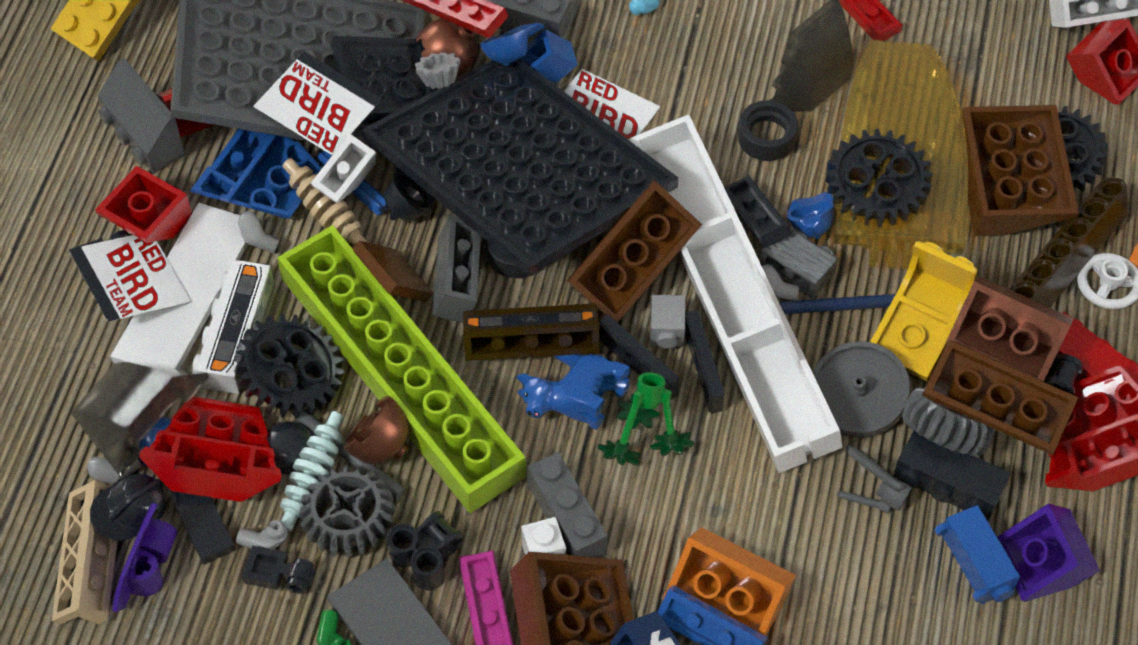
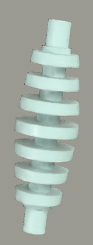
M332 411L327 423L316 427L314 433L317 436H311L307 441V445L310 448L304 447L299 454L302 459L295 460L293 468L297 472H291L289 482L293 485H287L284 492L290 499L283 498L280 505L285 512L281 521L289 532L292 531L297 518H300V507L304 506L301 502L302 495L311 494L307 489L308 485H311L310 483L319 485L318 475L321 474L327 478L330 476L327 470H331V467H334L335 461L331 457H337L339 451L335 444H341L343 438L339 428L344 416L338 412Z

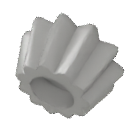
M431 53L429 57L420 58L421 62L415 64L417 74L427 87L441 89L455 83L460 58H456L455 53Z

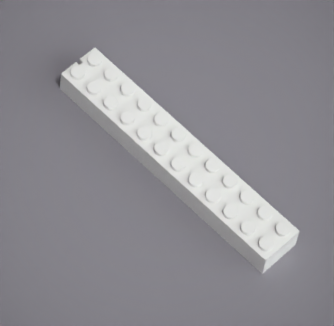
M688 114L631 137L630 140L633 144L679 177L678 188L669 192V194L702 223V226L678 253L778 473L806 463V455L812 454L813 458L816 459L843 448L840 429L690 115ZM756 265L797 351L800 369L783 336L779 320L774 318L762 293Z

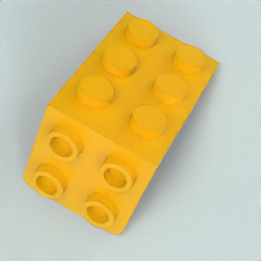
M69 0L50 29L93 59L100 61L134 7L141 0Z
M916 241L905 277L870 342L881 345L893 352L901 360L908 373L928 381L947 345L946 340L977 278L978 270L974 267V264L965 257H952L944 253L941 247L932 242L922 243Z

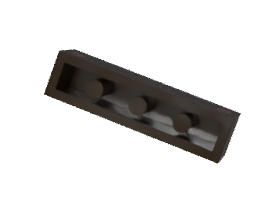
M596 303L463 311L465 361L600 353Z

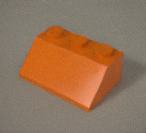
M701 527L688 538L663 599L668 589L674 585L766 636L782 609L797 575Z

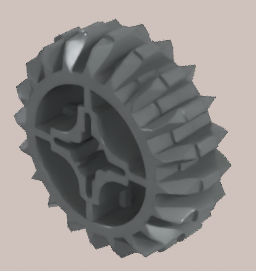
M917 388L912 391L904 404L902 417L905 424L911 430L916 431L918 435L929 439V441L938 444L940 447L943 446L951 451L955 450L961 454H969L971 456L982 455L991 445L996 429L922 396L925 388Z
M345 464L341 473H337L331 467L329 477L326 478L319 474L317 480L320 484L310 483L311 485H308L307 489L311 494H303L301 498L304 506L300 507L299 514L300 518L303 519L301 525L303 531L307 533L308 540L311 543L317 542L318 549L321 552L330 547L331 554L336 557L340 550H344L345 556L350 558L352 550L358 549V552L364 555L366 545L376 549L378 545L377 538L386 539L388 534L386 528H392L394 523L392 515L395 513V505L392 503V492L387 489L386 482L383 479L377 480L373 470L364 475L363 468L360 465L355 472H350L349 467ZM331 500L332 506L326 511L327 515L320 519L319 516L322 508ZM374 503L375 510L367 522H364L363 515L368 512V507Z

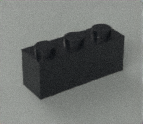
M913 431L897 460L893 477L912 488H918L931 494L939 502L950 503L963 511L978 505L987 522H989L1006 488L1011 473L978 457L961 454L955 450L951 451L943 446L940 447L938 444Z

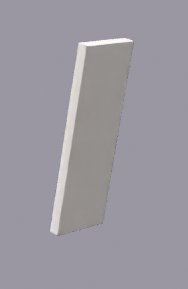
M202 203L197 204L167 257L191 302L133 316L110 356L112 362L170 382L174 381L211 314L214 299H219L222 291L220 284L223 272H228L232 259L240 261L249 245L244 241L238 226L240 215Z

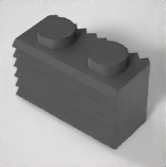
M790 229L791 235L762 249L760 264L761 266L765 264L772 265L783 282L799 285V292H803L804 295H808L810 299H813L835 274L838 258L835 257L833 251L828 247H819L809 241L803 232L797 229Z

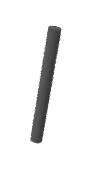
M302 411L297 419L299 423L313 432L315 436H317L314 433L316 427L323 425L305 411ZM343 439L341 444H335L339 448L338 454L354 467L358 468L360 465L365 475L373 470L377 480L383 479L386 482L387 489L392 492V496L396 500H399L405 494L406 489L376 465L363 463L346 451L343 446L347 443Z

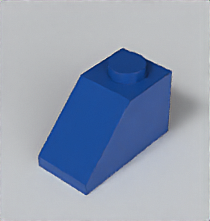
M546 29L527 45V53L521 58L522 61L552 83H557L578 65L571 42Z

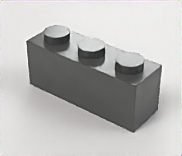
M454 215L449 216L438 236L432 316L463 323V311L472 310L477 302L480 235Z
M559 452L528 465V487L547 519L556 517L567 555L601 558L607 555L608 535Z

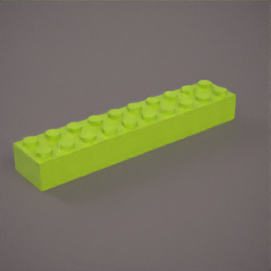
M333 225L277 257L281 278L316 323L322 326L324 333L332 335L331 341L333 344L340 347L339 351L377 399L381 400L389 395L400 405L410 424L409 439L469 513L474 512L526 478V457L391 294L386 292Z

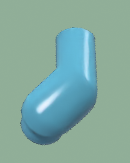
M631 0L629 8L633 15L647 14L658 8L660 0Z

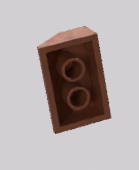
M978 276L968 293L946 343L951 340L1044 382L1072 324L1073 318Z

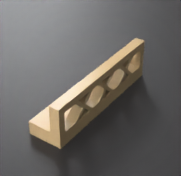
M97 480L69 493L52 622L60 625L76 617L96 624L108 621L117 541L103 537L95 530L90 521V507L93 500L102 491L110 487ZM85 499L84 504L80 509L81 500ZM76 564V568L74 569V571H73V573H72V568H73L74 565ZM72 596L71 605L67 608L68 600Z

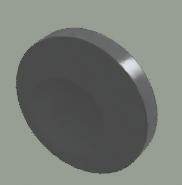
M863 341L845 343L826 353L813 371L819 388L840 429V434L859 438L878 435L890 429L902 417L904 404L910 395L909 377L901 360L887 348Z

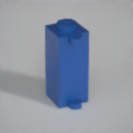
M978 505L946 517L944 523L935 527L934 530L937 536H943L975 591L972 596L976 602H981L982 604L992 600L1001 602L1013 595L1020 576Z

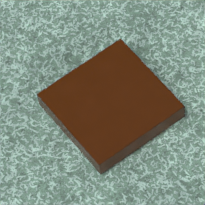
M360 240L354 246L353 252L388 294L426 302L434 294L398 250Z

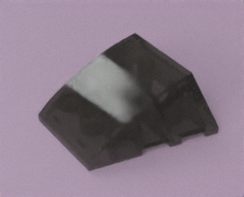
M839 0L828 1L792 31L781 60L785 68L783 73L773 81L772 86L776 89V92L769 101L782 103L793 112H812L852 77L853 52L850 32Z
M117 362L70 413L121 478L140 456L141 448L138 443L178 398L188 402L209 378V375L204 372L165 369L131 362Z

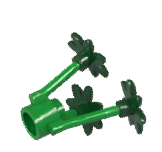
M652 372L641 374L638 377L637 389L630 396V403L622 400L617 402L618 406L624 410L618 413L617 418L627 421L622 436L616 441V444L610 440H607L606 445L598 444L597 447L604 452L603 456L605 459L616 458L617 463L621 466L625 465L626 462L632 465L639 464V460L636 458H639L641 454L628 450L630 445L628 439L631 430L635 429L639 422L646 428H652L653 424L650 419L660 416L658 411L652 409L657 408L660 403H663L667 431L664 432V435L654 436L657 442L651 444L650 449L660 450L661 456L668 455L672 450L676 454L682 455L684 452L683 448L695 445L694 441L688 440L691 437V432L678 435V431L674 429L670 403L672 392L665 389L666 381L661 375Z

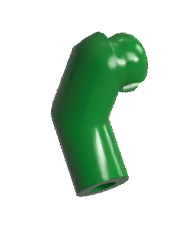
M332 610L321 612L317 634L318 645H351L348 638L344 640L336 632L339 613Z

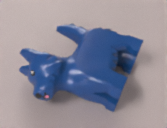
M594 354L554 356L571 367L564 378L558 382L532 377L524 373L518 374L516 378L525 387L518 390L517 393L523 397V401L527 404V415L539 419L546 412L554 410L574 420L585 422L595 430L605 420V416L600 413L605 403L604 398H602L604 391H615V395L622 398L630 386V379L627 378L630 374V366L617 361L611 362L601 355Z

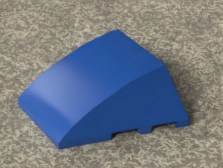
M238 129L211 167L208 166L190 192L251 208L280 218L291 219L304 199H299L296 195L297 188L292 189L289 185L290 175L282 167L283 163L292 158L299 167L308 166L312 169V175L318 174L322 168L299 142H294L290 137Z

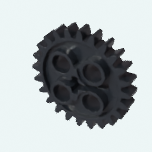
M1064 106L1062 111L1058 112L1062 134H1069L1068 136H1063L1073 188L1077 187L1080 191L1084 192L1085 181L1094 185L1096 175L1102 176L1103 165H1107L1108 143H1105L1106 133L1100 132L1099 123L1091 124V115L1081 119L1080 109L1074 111L1073 114H1069L1068 106Z
M876 128L874 136H869L866 130H862L861 139H858L854 134H850L849 144L841 140L838 150H832L831 160L827 162L825 182L828 183L827 193L834 194L833 204L843 203L842 214L851 210L853 211L852 220L855 221L860 216L865 217L864 223L866 226L871 222V219H876L878 227H882L884 219H888L890 224L895 226L897 216L906 222L910 212L917 215L920 205L925 206L927 197L930 195L932 187L930 183L933 173L929 172L930 161H923L925 151L914 152L916 142L913 141L906 145L904 143L905 135L902 134L896 140L893 138L892 130H889L886 136H881L879 128ZM867 157H874V158H876L877 160H871V159H868ZM888 157H892L886 166L885 174L880 175L885 161ZM896 171H902L906 174H899ZM878 178V181L875 184L874 191L872 192L871 196L869 198H865L867 193H869V191L871 190L873 180L875 181ZM851 181H859L862 184H855ZM880 195H887L891 198L886 199L881 197Z
M280 314L277 322H275L269 315L264 325L257 320L252 330L247 329L243 339H240L236 349L238 351L233 358V361L237 362L234 373L242 375L237 384L238 386H249L245 396L251 397L256 395L258 397L255 403L256 407L264 402L268 404V414L272 413L275 408H279L281 418H284L287 411L291 410L295 419H298L302 409L309 415H312L315 407L322 411L327 402L331 403L336 395L335 392L339 390L342 384L339 380L344 375V370L340 369L344 359L335 357L340 347L329 346L332 335L322 337L320 335L322 326L320 325L314 330L311 329L310 319H307L303 324H299L297 315L294 314L291 322H287L284 314ZM292 344L299 345L302 350L295 348ZM261 353H266L270 355L273 359H268L264 357ZM306 372L314 374L316 378H311ZM275 382H281L287 388H282L278 386Z

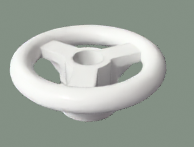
M1112 253L1096 254L1077 275L1080 291L1090 302L1107 309H1121L1133 304L1138 299V269L1131 261L1120 255ZM1091 268L1100 277L1101 287L1097 293L1090 288L1087 281V274ZM1118 287H1132L1131 292L1123 298L1107 299L1110 290H1115Z

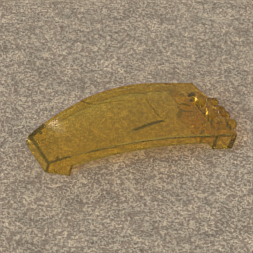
M870 40L853 79L843 121L841 140L849 144L850 134H854L858 139H861L862 130H866L869 136H874L876 128H879L881 136H886L887 132L892 130L893 138L896 140L904 134V143L906 145L913 141L916 142L914 152L925 151L923 161H930L931 163L929 172L933 173L930 183L932 187L925 206L920 205L918 214L915 215L910 212L906 222L897 216L895 226H892L888 219H884L882 227H878L876 219H871V222L866 226L864 223L865 217L860 216L857 220L853 221V211L850 210L842 214L843 203L836 204L833 244L865 246V249H869L868 264L871 267H875L878 262L877 250L888 251V268L896 267L897 251L901 252V268L908 269L911 261L910 252H913V246L916 241L922 243L932 242L941 247L943 252L963 254L967 245L968 156L961 108L950 76L931 44ZM867 157L868 159H871V160H877V159L874 158V157ZM892 157L887 158L880 175L885 174L886 166ZM896 171L899 174H906L902 171ZM878 178L875 181L873 180L871 190L869 191V193H867L865 198H869L871 196L872 192L874 191L875 184L878 181ZM851 181L855 184H862L859 181ZM880 195L881 197L886 199L891 198L887 195Z

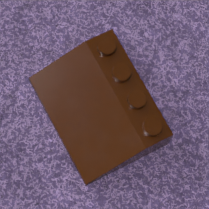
M1056 105L962 108L955 126V133L974 236L1008 235L1078 216L1079 212Z
M529 551L510 570L521 645H611L610 642L626 622L634 620L623 560Z

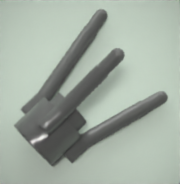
M851 444L847 445L846 449L849 451V456L882 480L876 492V495L881 497V500L838 491L837 496L852 502L878 508L886 514L891 507L899 511L912 487L893 477Z

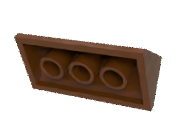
M653 180L567 281L590 304L596 303L597 310L605 316L609 315L618 323L702 226V223Z
M951 340L948 341L922 395L1051 455L1055 452L1078 399L1074 395Z

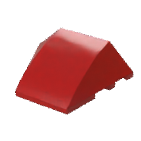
M1121 365L1074 382V396L1078 397L1054 454L1048 453L1050 467L1049 473H1046L1045 476L1046 486L1093 492L1137 476L1138 385Z
M191 396L172 417L171 424L165 430H160L156 434L155 441L149 447L145 446L140 451L139 456L171 491L243 502L278 483L282 477L280 468L276 467L274 461V450L270 448L267 440L268 432L260 407Z

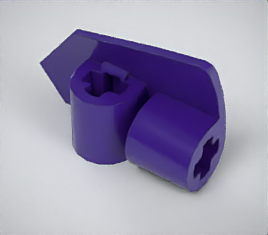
M152 503L149 506L120 575L112 609L114 612H119L126 608L131 594L150 596L154 595L162 587L163 578L158 564L167 561L178 531L167 522L151 518L158 505L156 503Z

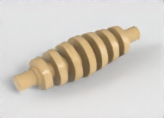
M292 158L283 163L282 167L290 175L289 185L292 189L297 188L296 195L299 199H304L303 205L307 210L311 209L310 215L315 220L320 219L319 223L324 228L333 225L347 243H352L353 246L359 240L367 242L361 235L362 225L359 221L354 222L355 215L352 211H347L348 205L346 202L341 200L339 203H335L311 186V182L317 176V174L312 175V169L308 166L299 167Z

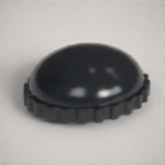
M296 421L278 422V424L272 425L271 428L267 429V440L270 448L274 450L276 467L280 468L282 475L287 474L290 476L291 472H297L293 468L295 460L302 459L299 454L304 447L310 448L307 445V441L314 434L303 424L296 423Z

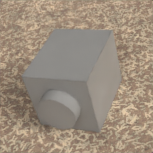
M652 295L650 346H659L665 349L683 347L685 335V295Z

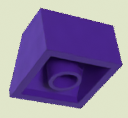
M1048 503L997 536L1020 576L1015 588L1024 602L1073 588L1100 571L1071 510Z

